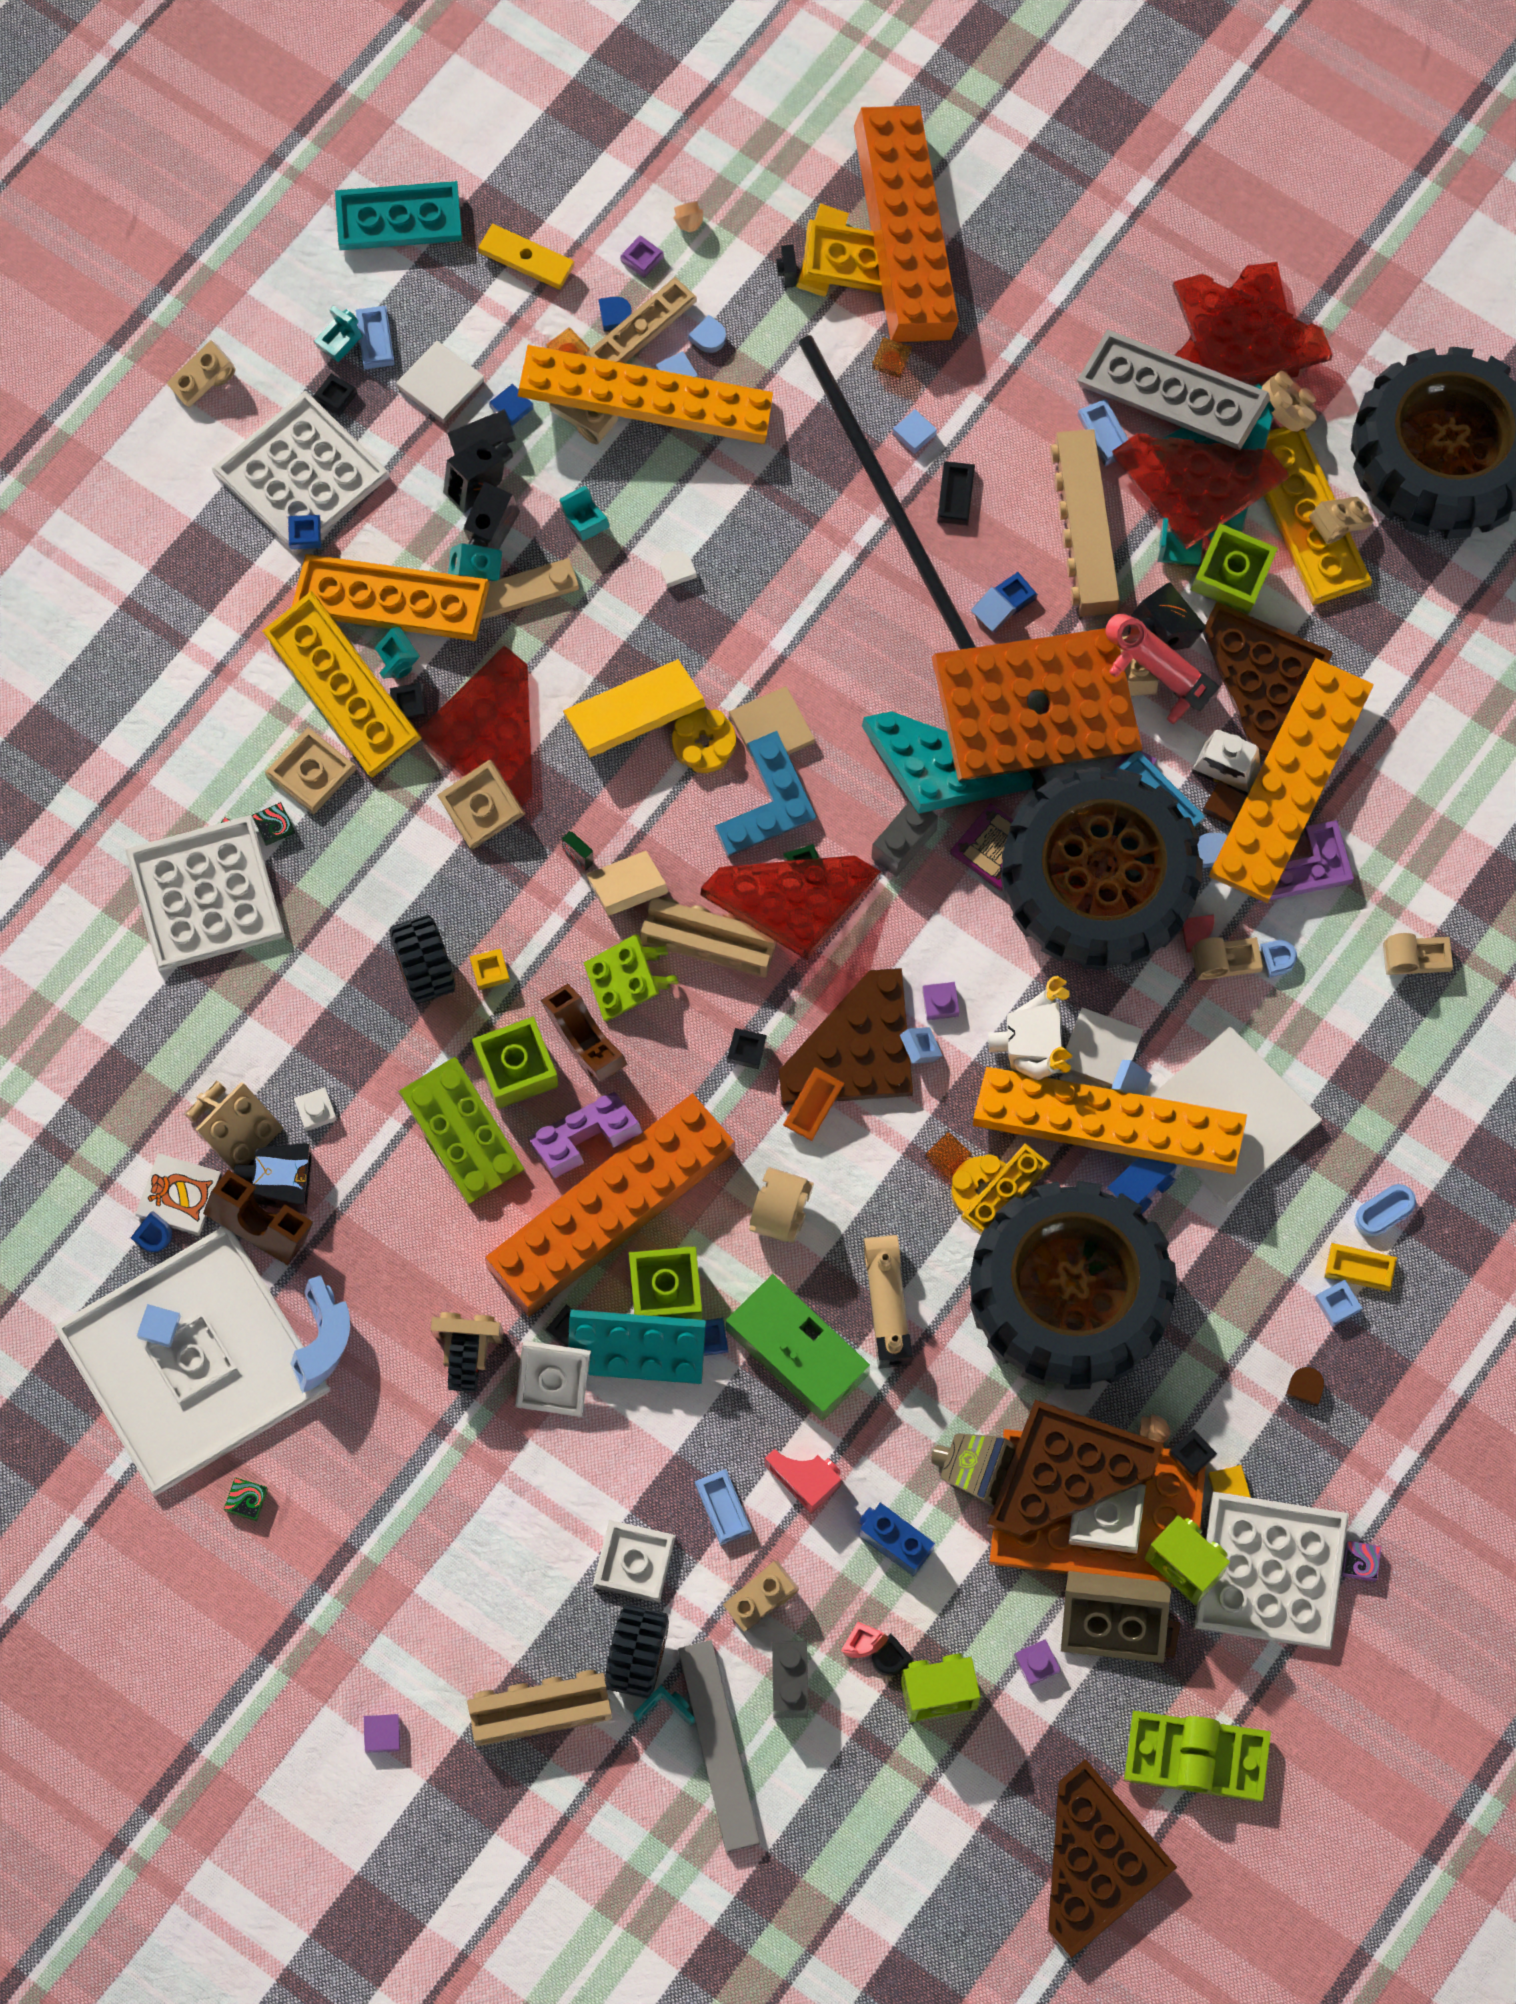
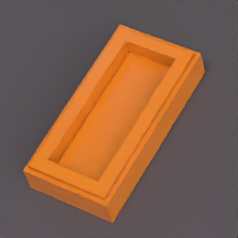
M814 1067L786 1117L783 1126L812 1141L842 1089L844 1082Z

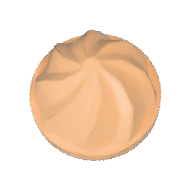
M698 201L674 207L676 216L673 219L681 230L694 232L700 227L704 212L703 209H699Z
M1151 1414V1417L1141 1416L1139 1436L1164 1444L1171 1432L1166 1420L1155 1414Z

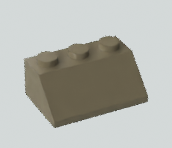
M1069 1571L1065 1593L1061 1652L1164 1663L1172 1583Z

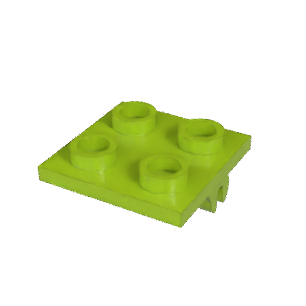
M635 934L583 962L604 1021L608 1022L660 994L659 990L670 989L669 984L677 985L679 983L676 975L667 977L652 976L647 961L659 960V955H668L666 946L656 948L643 947L639 935Z

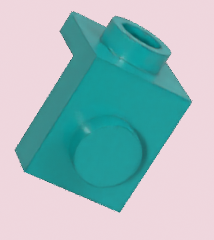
M333 305L329 311L334 319L316 337L314 343L318 349L339 362L363 335L357 326L359 320L347 309L341 311Z
M582 486L560 498L559 502L567 524L582 541L594 537L610 527L607 517L593 502L590 490L586 486Z
M401 627L391 628L375 647V650L386 665L379 673L383 679H401L407 676L412 671V665L420 657Z

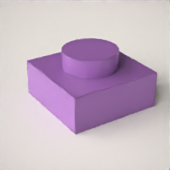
M955 982L922 986L926 1020L959 1017L960 1012Z
M1046 1639L1014 1653L1016 1662L1029 1687L1060 1673V1667Z

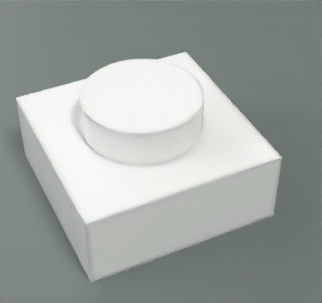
M325 1087L294 1098L306 1132L337 1121Z

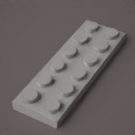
M1108 329L1077 379L1080 387L1238 450H1241L1270 400V395L1267 391Z

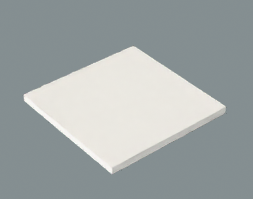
M225 1227L219 1228L53 1326L154 1497L330 1392L328 1385L324 1381L319 1386L302 1393L290 1363L294 1351L304 1348L237 1237ZM147 1304L180 1313L181 1318L171 1348L138 1339L137 1333Z

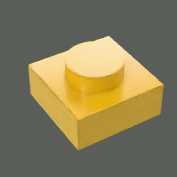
M501 948L469 957L478 991L510 982Z

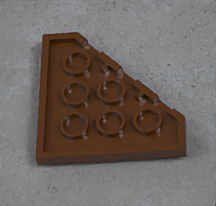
M1216 601L1205 624L1206 629L1203 631V635L1248 742L1256 745L1259 748V754L1267 757L1315 658L1329 664L1333 652Z
M902 968L869 970L779 1069L781 1105H793L814 1067L844 1082L834 1102L913 1096L910 1057L900 1037V1034L907 1030Z
M1035 1399L987 1525L991 1529L1021 1539L1153 1479L1164 1444Z
M1086 1759L1058 1782L1047 1932L1071 1960L1177 1869L1174 1862Z

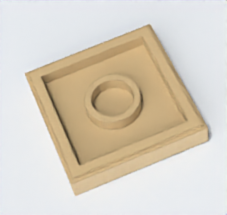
M787 686L729 711V717L750 757L751 754L747 748V743L775 731L778 732L788 755L815 743V738Z
M307 727L265 771V775L314 815L357 769L354 763Z
M488 760L437 795L467 845L472 850L526 814L492 760Z
M647 851L586 874L590 886L608 916L668 893L667 885Z

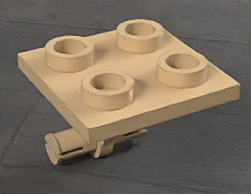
M216 1080L204 1094L200 1093L196 1097L197 1101L184 1114L190 1121L195 1123L206 1110L212 1111L195 1130L234 1172L235 1164L249 1165L255 1158L256 1149L266 1147L284 1127L242 1082L220 1104L215 1102L227 1090Z

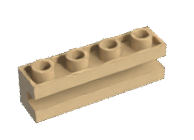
M661 897L660 899H651L647 921L644 920L641 930V942L652 947L666 946L667 951L766 978L777 945V931L763 923L748 924L741 922L742 920L734 915L724 914L719 916L710 913L708 909L702 906L694 905L690 908L680 905L675 899Z
M596 1670L576 1673L575 1679L564 1681L562 1677L547 1678L542 1680V1685L528 1687L527 1683L509 1686L508 1692L494 1694V1690L481 1691L473 1694L474 1699L467 1700L476 1747L612 1720L604 1673L597 1674Z

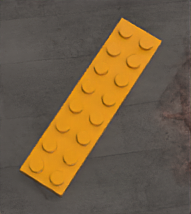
M528 345L518 397L765 444L773 392Z
M1315 658L1209 873L1210 878L1268 904L1373 689V683Z
M986 1066L973 1117V1126L1235 1175L1247 1114L1134 1093L1126 1094L1112 1089L1047 1077L1035 1080L1019 1072Z

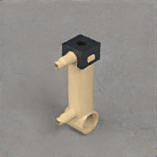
M889 1235L864 1238V1255L868 1272L878 1369L911 1366L913 1356L910 1334L908 1332L898 1236Z

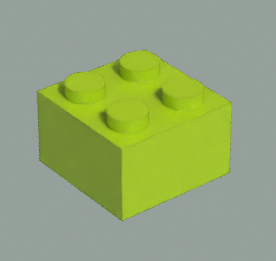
M1219 523L1190 590L1249 615L1278 548Z
M534 1016L472 1039L475 1056L497 1110L559 1087L556 1070Z
M696 1246L629 1252L634 1315L702 1320Z
M1178 1515L1150 1545L1145 1560L1196 1606L1223 1577L1230 1561L1226 1558L1228 1556L1227 1552L1214 1541L1210 1544L1200 1535L1202 1530L1195 1522L1189 1518L1183 1520Z
M962 1653L944 1656L942 1658L943 1662L929 1664V1660H920L909 1663V1668L903 1669L901 1686L909 1723L977 1710L980 1693L972 1656L963 1658Z

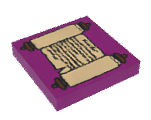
M990 803L953 846L950 854L999 891H1002V853L1013 819Z

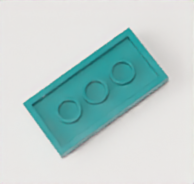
M458 181L335 190L339 251L462 241Z
M571 1310L568 1347L591 1350L588 1375L702 1384L706 1320Z

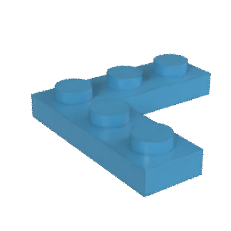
M777 731L747 743V748L772 802L715 825L714 829L727 857L816 820V815Z

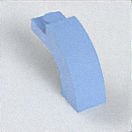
M321 1275L308 1279L304 1291L318 1327V1337L308 1346L295 1350L290 1363L302 1393L319 1386L333 1373L341 1360L350 1332V1316L346 1301L335 1304L333 1291L329 1285L325 1286Z

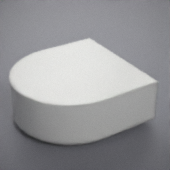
M670 551L663 556L660 570L667 588L697 578L693 563L686 553Z

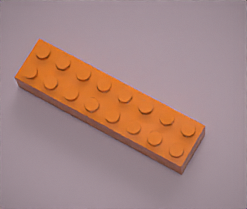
M920 105L861 107L854 124V133L871 231L874 233L873 243L874 249L877 252V266L882 284L881 290L890 342L951 340L959 321Z
M691 1093L643 1131V1133L485 1257L488 1270L526 1315L531 1317L734 1155L735 1141L697 1097Z

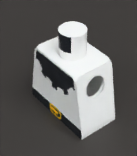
M1215 730L1204 743L1192 773L1216 783L1221 782L1248 796L1261 768L1259 748L1241 739L1238 735Z

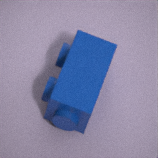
M1138 1157L1107 1187L1105 1193L1118 1198L1120 1193H1123L1142 1206L1141 1214H1143L1153 1203L1150 1198L1158 1191L1163 1194L1176 1181L1173 1176L1175 1175L1177 1165L1175 1163Z
M881 1502L875 1510L869 1507L858 1521V1524L861 1525L859 1537L913 1577L934 1551L935 1543Z

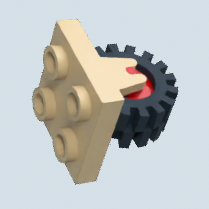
M441 1312L440 1317H432L431 1332L436 1339L445 1340L443 1365L448 1367L449 1390L477 1391L479 1371L485 1370L488 1343L503 1344L504 1330L500 1322L494 1321V1316L474 1315V1320H466L461 1318V1314Z

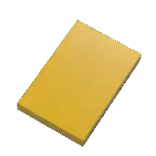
M810 219L807 223L803 279L882 293V284L877 266V252L874 249L873 231Z

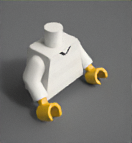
M1059 976L1050 978L1047 982L1046 990L1014 1012L1007 1015V1032L988 1033L989 1052L1008 1051L1010 1067L1035 1080L1043 1079L1055 1073L1069 1072L1071 1065L1065 1060L1072 1058L1073 1055L1063 1048L1061 1013L1059 1003H1056V998L1066 1000L1069 997V990L1062 987L1067 981Z

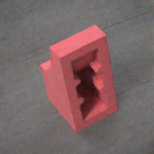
M776 1449L765 1457V1467L811 1514L841 1487L842 1479L839 1477L841 1471L828 1458L824 1461L817 1455L812 1460L798 1461L785 1457Z

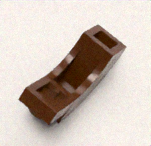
M568 983L540 1000L565 1044L590 1077L595 1076L601 1082L628 1065L624 1055L598 1027L582 997Z

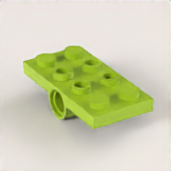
M456 1056L398 1091L422 1130L431 1151L439 1162L443 1164L467 1205L525 1170Z
M1133 1710L1123 1781L1262 1803L1271 1731L1220 1724L1219 1721L1206 1717L1188 1716L1180 1718Z

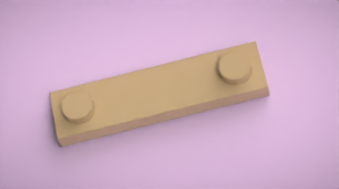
M674 277L587 351L585 356L626 363L695 304L697 297Z
M567 558L511 575L498 581L489 582L490 586L481 620L579 590V584L570 559Z

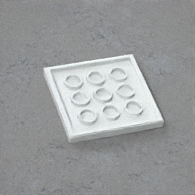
M307 391L300 394L212 467L213 474L288 548V516L320 515L322 534L390 477L389 472ZM293 549L291 551L297 555L303 549Z
M251 815L125 849L159 972L285 937Z
M1231 1026L1150 1096L1247 1114L1235 1175L1186 1166L1225 1207L1322 1121V1118Z
M1213 1492L1206 1540L1210 1544L1212 1541L1219 1544L1227 1552L1228 1556L1226 1558L1230 1561V1564L1223 1577L1197 1604L1194 1628L1331 1650L1349 1513Z

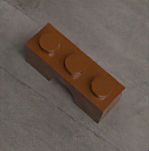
M227 1170L212 1189L203 1214L288 1266L305 1244L313 1221L287 1205H284L278 1214L266 1212L254 1199L256 1186Z

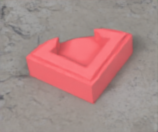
M1214 914L1187 918L1182 927L1187 953L1192 952L1191 950L1195 943L1210 937L1214 927Z
M857 1622L841 1652L851 1658L867 1657L881 1649L889 1637L879 1630Z

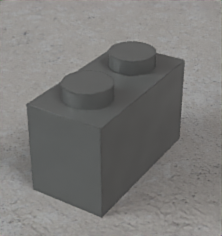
M909 801L872 844L871 858L897 877L937 831L938 815L932 811L918 814Z
M807 1641L772 1642L773 1718H808Z

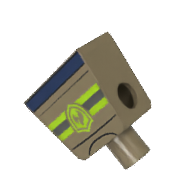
M957 1433L953 1438L950 1448L942 1445L935 1446L931 1462L934 1465L943 1467L941 1472L942 1480L994 1507L1017 1446L1003 1437Z

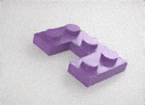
M1337 820L1306 826L1304 832L1311 857L1288 861L1270 900L1353 883V874Z
M614 1091L599 1097L595 1102L580 1110L569 1113L565 1118L540 1128L536 1133L527 1138L535 1153L555 1179L584 1164L575 1146L602 1132L614 1148L643 1132L639 1122Z

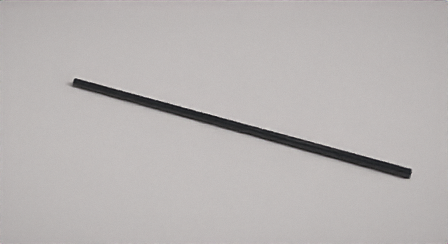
M813 336L803 337L799 341V345L959 650L975 648L976 646ZM1041 769L1028 770L1034 779L1032 784L1034 792L1048 783ZM1069 824L1056 834L1072 865L1075 866L1086 886L1089 897L1095 896L1103 891V887Z

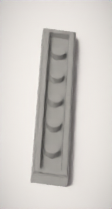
M712 1640L680 1647L678 1652L725 1851L727 1853L760 1845Z

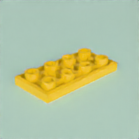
M679 659L569 707L563 710V713L589 758L626 741L633 740L637 736L655 728L662 727L666 723L684 715L691 714L695 710L706 706L702 694Z

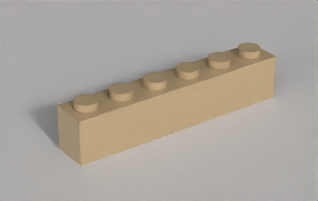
M1094 429L1057 432L1055 444L1050 445V456L1052 464L1057 463L1058 473H1054L1056 492L1061 491L1062 501L1058 502L1059 518L1066 522V529L1062 531L1064 549L1069 548L1071 558H1067L1066 565L1068 577L1074 578L1075 587H1071L1072 606H1078L1079 617L1115 614L1118 610L1119 594Z

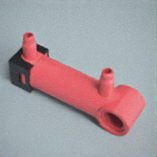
M1126 614L1115 615L1108 621L1106 625L1107 638L1111 643L1123 650L1113 663V667L1109 670L1111 675L1118 677L1134 659L1170 688L1173 694L1179 698L1167 717L1170 723L1175 724L1189 707L1201 712L1220 687L1205 673L1197 670L1153 634L1142 621ZM1130 625L1131 632L1127 638L1123 639L1122 631L1126 626Z

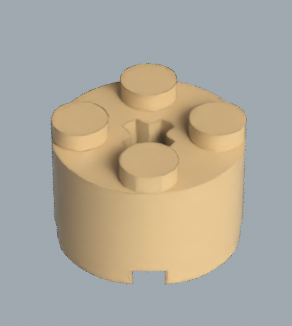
M768 1167L762 1180L767 1183L766 1186L762 1187L761 1191H758L749 1225L751 1227L749 1231L786 1243H794L798 1231H801L806 1215L803 1210L806 1201L808 1202L811 1197L814 1183L806 1178Z

